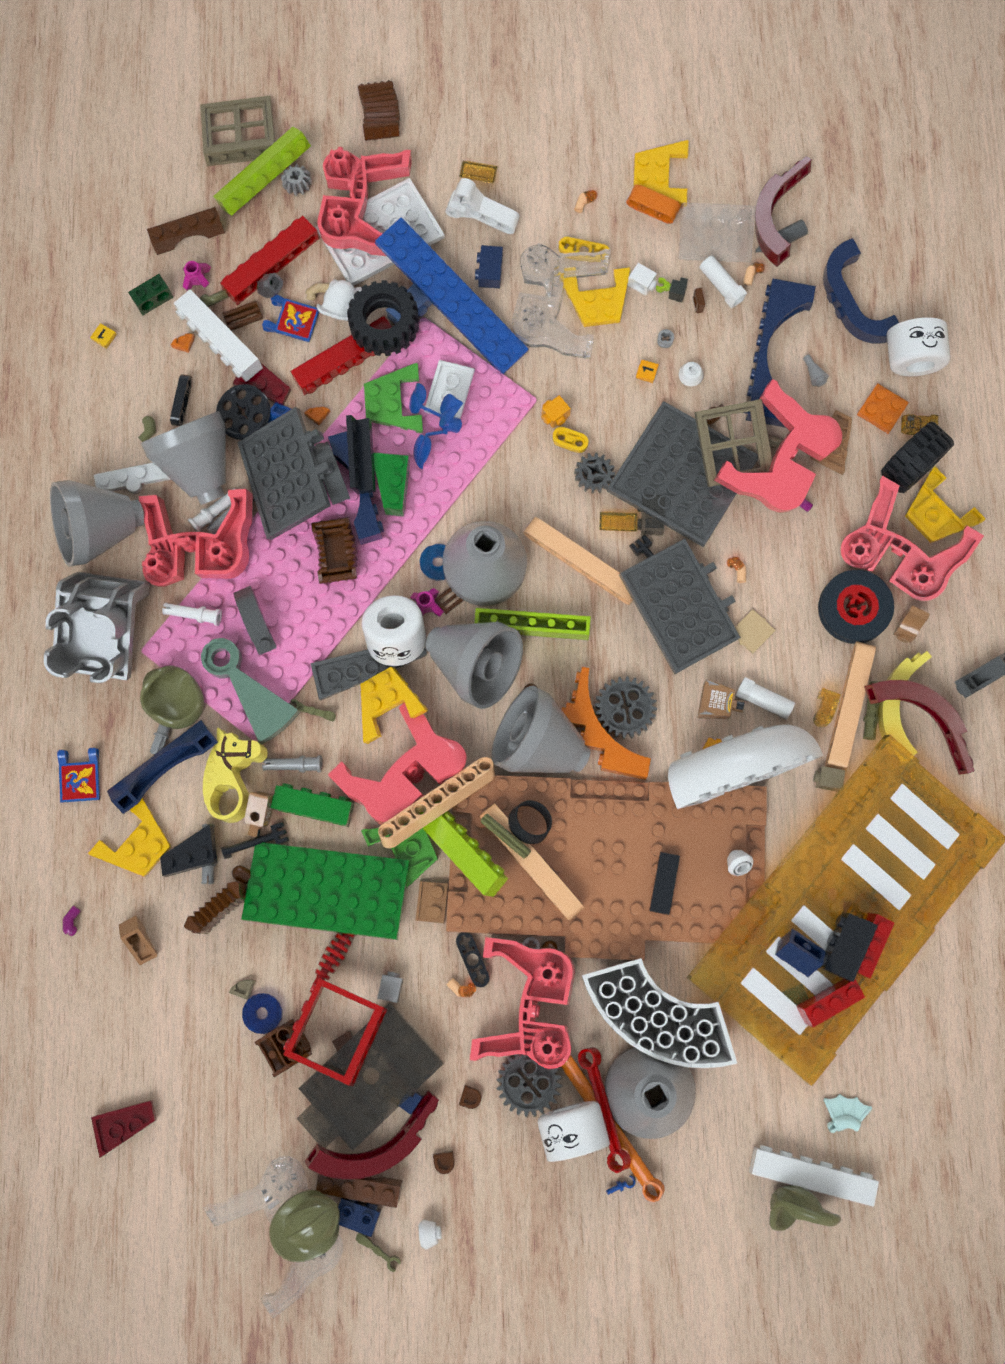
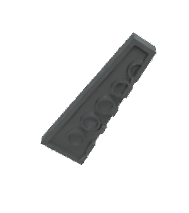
M424 648L423 652L412 662L427 656L426 649ZM368 649L311 663L320 701L355 687L389 667L397 669L404 666L381 664L372 658Z

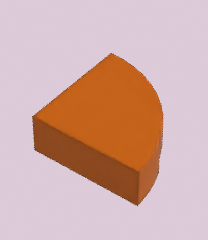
M186 333L179 338H175L171 343V347L189 353L195 335Z
M322 406L309 408L304 414L317 425H320L330 413V409Z

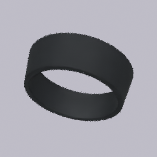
M528 800L511 810L508 824L511 832L518 840L527 844H538L548 835L552 827V817L544 805L537 801ZM522 806H528L540 812L546 822V832L534 835L525 831L518 822V809Z

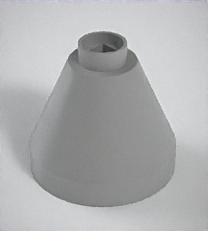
M219 411L141 443L147 458L191 498L197 496L200 505L225 495L221 485L226 483L225 423Z
M72 480L57 481L51 484L50 507L54 532L60 553L69 567L87 564L133 534L135 527L143 526L144 524L143 509L139 500L131 501L126 495Z
M478 521L467 524L456 531L446 544L443 553L444 577L452 591L468 603L480 606L501 603L517 592L525 577L527 567L525 548L519 537L502 524L491 521Z
M500 622L446 625L442 628L436 627L429 633L426 639V649L430 652L432 660L459 697L477 708L485 709L496 704L513 684L522 660L523 643L516 629Z
M529 686L515 698L498 727L492 746V761L496 766L509 772L569 773L572 770L580 772L586 766L591 751L589 747L585 746L584 738L551 695L535 686Z
M635 1047L627 1049L613 1061L604 1083L613 1119L622 1129L640 1138L657 1139L674 1133L688 1120L695 1103V1083L688 1067L655 1059ZM660 1085L663 1096L658 1103L650 1105L644 1093Z

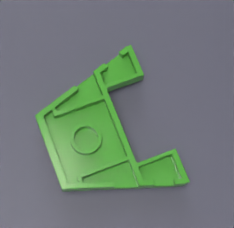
M418 363L364 383L366 418H370L373 423L386 426L391 425L400 427L403 430L409 429L416 431V433H423L422 415L402 416L400 383L419 381Z
M379 827L361 830L368 847L381 842L378 834ZM423 828L391 848L396 859L410 861L406 889L438 860L429 837Z

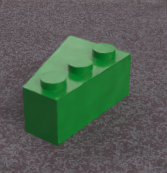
M373 453L374 468L385 515L404 516L410 468L409 456Z

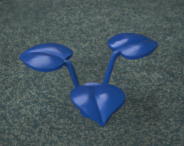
M417 383L409 401L411 413L417 414L420 408L440 417L439 426L443 429L426 433L425 436L422 434L418 436L413 454L416 464L420 469H423V465L431 451V439L429 437L447 434L448 431L454 433L460 431L462 421L454 416L463 402L454 395L447 394L441 403L440 414L423 405L426 400V389L421 383Z

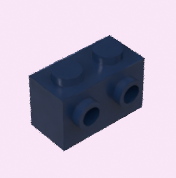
M481 245V252H477L479 269L475 270V280H478L479 287L500 289L503 247Z
M792 928L778 941L775 955L798 972L809 977L823 965L826 951Z
M341 1198L338 1206L340 1212L339 1225L372 1237L382 1209L378 1208V1204Z

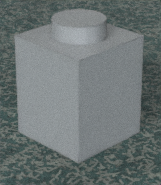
M388 971L387 975H382L377 999L395 1003L399 1002L403 978H399L400 974Z

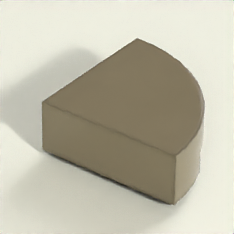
M242 980L235 984L229 993L249 1000L256 981Z

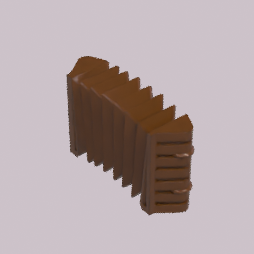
M388 80L387 82L381 81L380 83L374 82L373 84L367 83L365 85L361 83L358 85L359 97L364 113V124L362 125L365 141L400 137L399 102L393 87V81Z
M349 517L311 523L320 557L318 559L320 569L317 571L319 584H331L332 582L357 579L356 567L358 566L356 561L358 559L356 554L358 552Z
M240 881L227 883V888H222V893H216V897H211V902H205V906L199 907V911H193L194 916L187 917L184 924L185 929L196 934L210 933L212 926H217L216 923H220V918L225 919V914H230L229 910H234V906L239 907V903H244L246 899V885Z

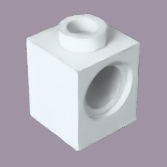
M638 263L629 276L628 286L646 296L649 291L654 290L657 281H655L657 273Z

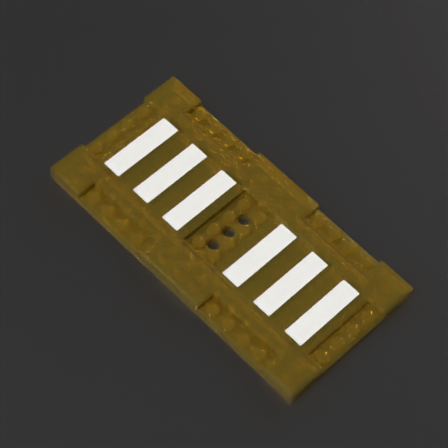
M891 735L883 736L686 977L713 1002H719L720 1008L810 1086L814 1085L837 1055L835 1053L883 991L887 992L931 937L936 930L934 929L936 924L977 872L987 866L1005 843V836L981 814L971 810L919 764L920 760ZM832 888L837 891V897L833 900L828 896V892ZM845 902L851 903L852 909L848 913L857 917L860 915L867 916L869 912L895 922L871 979L858 974L855 977L865 998L814 1028L806 1025L796 1006L839 982L842 978L820 968L809 977L798 972L775 955L778 941L793 928L826 950L828 946L827 939L836 928L835 921L842 912H845L843 910Z

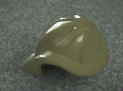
M169 665L153 669L144 677L140 702L143 710L150 718L172 729L186 728L199 719L204 709V696L199 684L187 671L180 667Z
M787 1185L776 1189L772 1193L769 1223L770 1227L775 1231L788 1229L796 1219L828 1227L836 1226L841 1221V1217L838 1214L824 1209L818 1199L803 1187Z
M316 1190L303 1191L288 1199L275 1213L269 1228L270 1241L277 1254L291 1262H304L315 1259L330 1250L339 1234L340 1212L337 1203Z

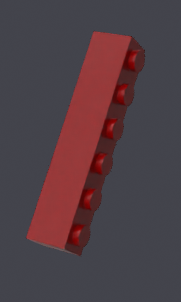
M303 215L299 219H295L288 228L280 231L277 237L272 241H268L261 250L253 253L250 259L238 265L234 272L226 275L220 282L222 289L226 291L227 295L238 306L257 290V281H260L265 274H277L319 240L317 230Z
M385 316L369 324L371 327L380 330L392 327ZM350 335L290 372L305 396L315 392L321 385L330 383L336 376L347 373L350 368L362 364L365 359L370 356L373 357L375 354L373 351L371 353L366 352L364 347L360 348L356 340Z

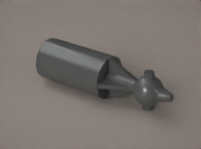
M800 219L779 230L778 233L788 243H791L807 235L808 229L805 222ZM760 246L755 250L756 253L762 252Z

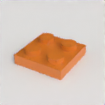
M877 383L857 415L889 434L909 402Z

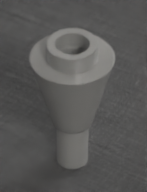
M806 355L803 359L808 366L812 386L820 387L824 385L829 377L828 374L814 363L810 355Z

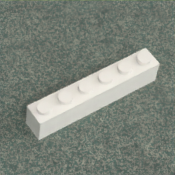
M191 290L174 302L177 308L175 312L180 319L188 321L187 325L193 332L196 330L199 333L197 335L204 343L208 342L210 344L209 348L215 355L219 353L222 356L220 357L222 362L226 366L230 365L233 368L231 369L238 378L242 377L247 382L263 368L259 359Z
M760 1145V1148L754 1147L749 1168V1172L753 1175L874 1207L879 1181L873 1179L872 1174L861 1172L860 1175L854 1174L853 1169L843 1166L840 1167V1170L832 1168L833 1164L824 1161H820V1164L813 1163V1159L806 1156H800V1159L792 1157L793 1153L780 1150V1154L772 1152L773 1148Z

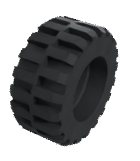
M381 280V283L374 281L371 282L370 286H362V291L355 292L354 299L350 300L349 308L347 309L349 327L357 345L360 348L364 347V350L368 353L373 351L377 356H381V353H385V356H391L392 352L400 353L403 347L407 349L410 346L409 341L414 342L416 333L419 331L418 307L411 292L407 293V288L404 286L398 287V283L392 281L390 284L387 280ZM379 308H392L401 315L399 321L388 329H375L366 322L369 315Z
M929 422L891 457L882 468L881 475L898 484L899 493H905L954 446V441L935 422Z

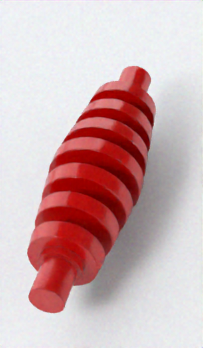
M342 933V935L336 934L334 936L338 939V942L331 940L329 944L334 948L332 949L328 946L325 948V951L330 955L322 954L321 958L326 962L319 961L318 965L322 969L315 970L317 977L314 982H317L318 978L322 980H329L331 978L327 975L328 972L334 974L336 970L332 966L339 967L341 965L336 961L337 958L344 961L345 956L340 954V952L348 953L349 950L344 945L351 946L352 942L348 939L349 937L354 939L355 935Z

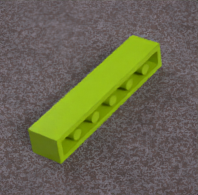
M291 127L219 190L213 197L220 207L232 216L309 149L311 145L302 131Z
M476 608L474 623L500 622L516 629L520 635L588 640L591 616Z
M448 811L423 827L424 831L484 896L494 897L508 880L504 875L505 871L503 868L491 861L492 857L490 854L478 847L480 844L466 834L467 830L462 825L457 824L454 821L455 817Z

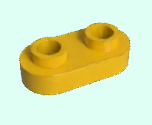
M558 427L553 432L552 440L559 447L576 453H582L588 447V438L583 433L566 427ZM563 436L565 439L559 440L558 437ZM580 442L582 446H577L576 443Z

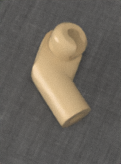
M316 283L306 289V299L310 301L315 300L316 294L325 293L330 283Z

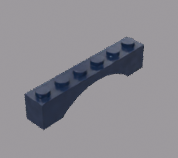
M347 431L328 436L335 460L349 470ZM372 492L360 494L358 513L354 520L361 545L382 539L381 532H384L382 522H377L375 516L379 515L377 506L371 503L370 498L374 497Z
M200 720L107 790L111 802L122 814H125L141 801L148 789L168 770L187 759L204 754L216 745L218 741L204 722Z

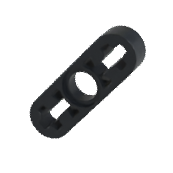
M181 374L179 377L170 415L171 425H183L192 387V377L190 375Z
M462 932L456 938V945L473 984L477 987H484L490 980L488 971L473 936L470 933ZM464 935L471 940L468 942L469 947L472 948L474 946L475 950L469 951L465 955L463 950H466L464 944L460 945L459 943ZM470 954H476L479 958L478 963L474 966L469 965L467 962V957ZM482 965L483 969H479L481 975H486L483 984L475 981L477 973L476 971L471 973L470 969H475Z

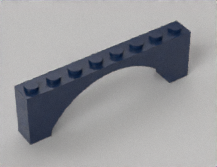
M772 279L771 284L766 286L765 296H768L767 302L764 301L762 312L765 314L759 323V329H762L756 340V346H759L758 352L755 351L753 362L756 364L755 369L752 368L750 373V379L753 381L747 390V396L750 397L749 401L759 400L767 384L772 380L767 361L770 338L786 320L804 310L810 311L816 286L779 279ZM763 404L766 424L786 428ZM750 411L744 412L747 414L746 420L751 421Z

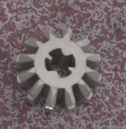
M298 164L295 167L289 165V170L285 169L283 171L284 175H281L282 186L285 190L287 189L289 195L293 192L295 196L300 192L304 195V190L309 191V185H312L311 174L304 165L300 168Z

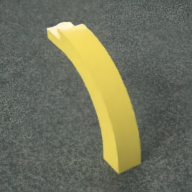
M926 651L922 655L917 653L911 659L907 657L893 670L887 680L908 681L911 675L932 656ZM885 700L879 703V730L887 752L895 764L900 767L918 752L911 745L903 730L900 719V701Z

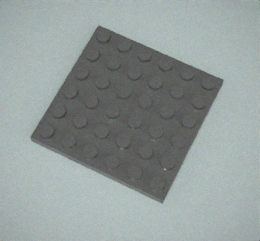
M665 401L662 402L607 488V492L702 547L706 545L737 494L723 485L707 486L696 419ZM708 426L711 444L730 441V438ZM742 445L736 446L740 471L752 469L758 460V455ZM732 447L712 451L716 475L726 461L732 463L735 468Z

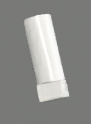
M713 255L701 263L699 268L723 295L725 302L730 308L735 307L744 300L747 292L733 280Z
M746 677L741 682L735 695L786 720L795 705V702L756 684Z

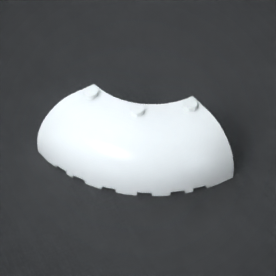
M785 724L767 728L760 726L753 729L752 732L734 738L732 735L721 739V743L693 754L689 751L680 755L681 759L672 762L669 766V786L676 807L680 809L704 803L723 795L724 792H730L751 783L775 777L822 757L823 753L812 735L800 727Z
M641 958L582 975L587 992L603 1019L627 1043L641 1052L670 1064L691 1068H714L737 1064L719 1002L693 1004L670 996L654 983L647 973Z

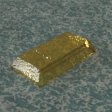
M462 161L459 177L494 183L498 166Z
M600 512L599 530L637 532V513Z

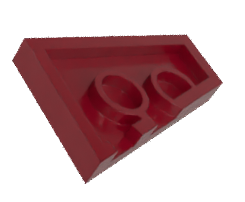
M262 363L263 368L247 382L242 377H235L233 381L234 386L241 384L252 385L262 391L269 401L281 405L285 404L291 392L290 387Z
M153 1100L91 1117L99 1158L157 1120Z

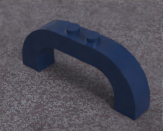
M851 238L833 250L824 268L823 285L827 293V299L830 304H833L837 318L841 319L845 328L854 337L872 344L887 343L888 330L899 323L897 317L893 315L883 320H872L864 316L842 277V269L856 263L861 255L857 244Z

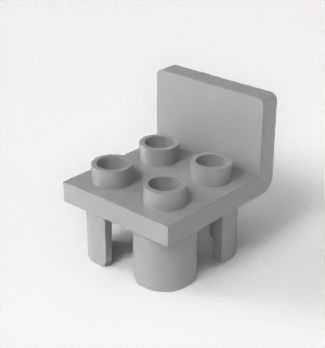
M76 572L60 580L56 587L55 609L47 615L45 623L47 630L54 629L53 646L44 653V665L47 671L53 676L68 678L74 673L90 675V682L103 683L110 678L130 679L136 603L149 595L150 583L84 572Z

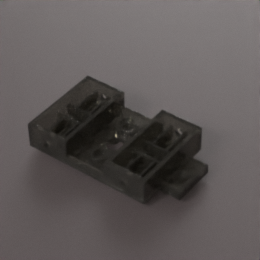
M391 1002L384 1007L388 1010L353 1086L346 1085L316 1071L298 1088L311 1102V1105L296 1119L316 1142L324 1148L340 1136L353 1151L445 1063ZM368 1023L323 1066L345 1076ZM375 1068L379 1072V1080L375 1084L365 1082L363 1075L366 1069Z

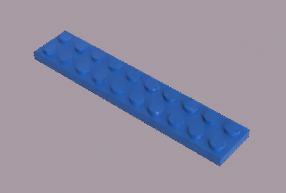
M402 217L375 240V244L502 374H505L528 352L529 349Z

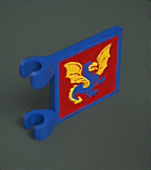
M280 295L271 297L272 305L282 306L277 324L264 320L262 324L263 330L310 343L319 315L317 308L285 299Z
M89 748L88 756L90 762L68 763V751L59 750L57 752L60 803L100 800L99 749Z

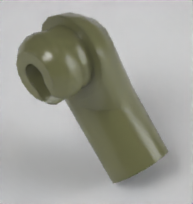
M221 290L211 296L203 294L200 300L207 307H210L227 299L228 295L225 290Z
M145 416L142 419L144 432L138 437L142 442L149 440L156 433L155 420L150 416Z

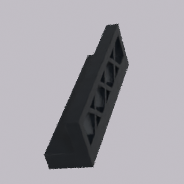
M347 415L350 488L357 494L376 492L372 421L370 418L356 420L352 415Z

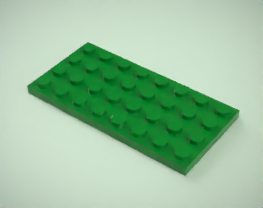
M261 843L254 848L250 869L251 876L248 880L241 920L398 940L410 861Z

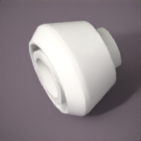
M689 362L680 368L678 376L684 385L696 386L701 383L704 373L699 364Z
M742 850L732 851L727 858L729 873L736 876L746 874L753 866V858Z
M422 1220L419 1223V1240L421 1247L427 1250L438 1244V1239H442L441 1227L437 1226L436 1222Z

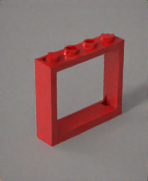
M318 978V981H315L310 989L312 994L309 1000H306L302 1006L301 1011L303 1013L300 1019H297L293 1025L292 1030L294 1032L291 1039L288 1038L283 1048L285 1052L283 1055L346 1085L353 1086L388 1009ZM324 987L374 1010L345 1076L294 1053Z

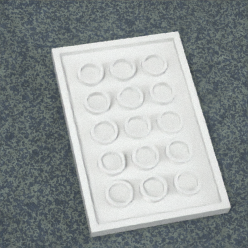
M410 178L368 199L363 221L379 232L384 233L402 217L429 246L445 238L443 231ZM316 226V230L319 236L321 237L318 226ZM324 242L344 278L353 286L394 265L387 256L370 255L365 251L354 248L336 249Z

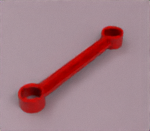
M589 1047L579 1052L578 1062L582 1068L587 1070L595 1100L601 1107L610 1141V1154L607 1157L608 1167L611 1171L620 1173L630 1167L631 1157L620 1145L598 1068L602 1060L601 1053L597 1048ZM587 1052L592 1054L593 1063L586 1059ZM616 1154L622 1158L623 1166L615 1161Z

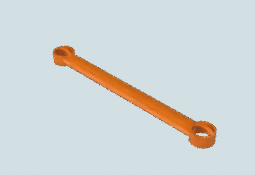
M570 1055L567 1062L561 1068L584 1102H596L591 1084ZM614 1120L621 1148L627 1151L631 1157L629 1168L643 1187L642 1193L644 1197L650 1202L659 1201L665 1192L663 1183L653 1177ZM651 1184L655 1188L657 1196L649 1193L647 1185Z

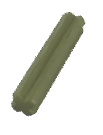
M485 814L482 817L481 823L522 858L525 859L530 854L531 850L489 814Z

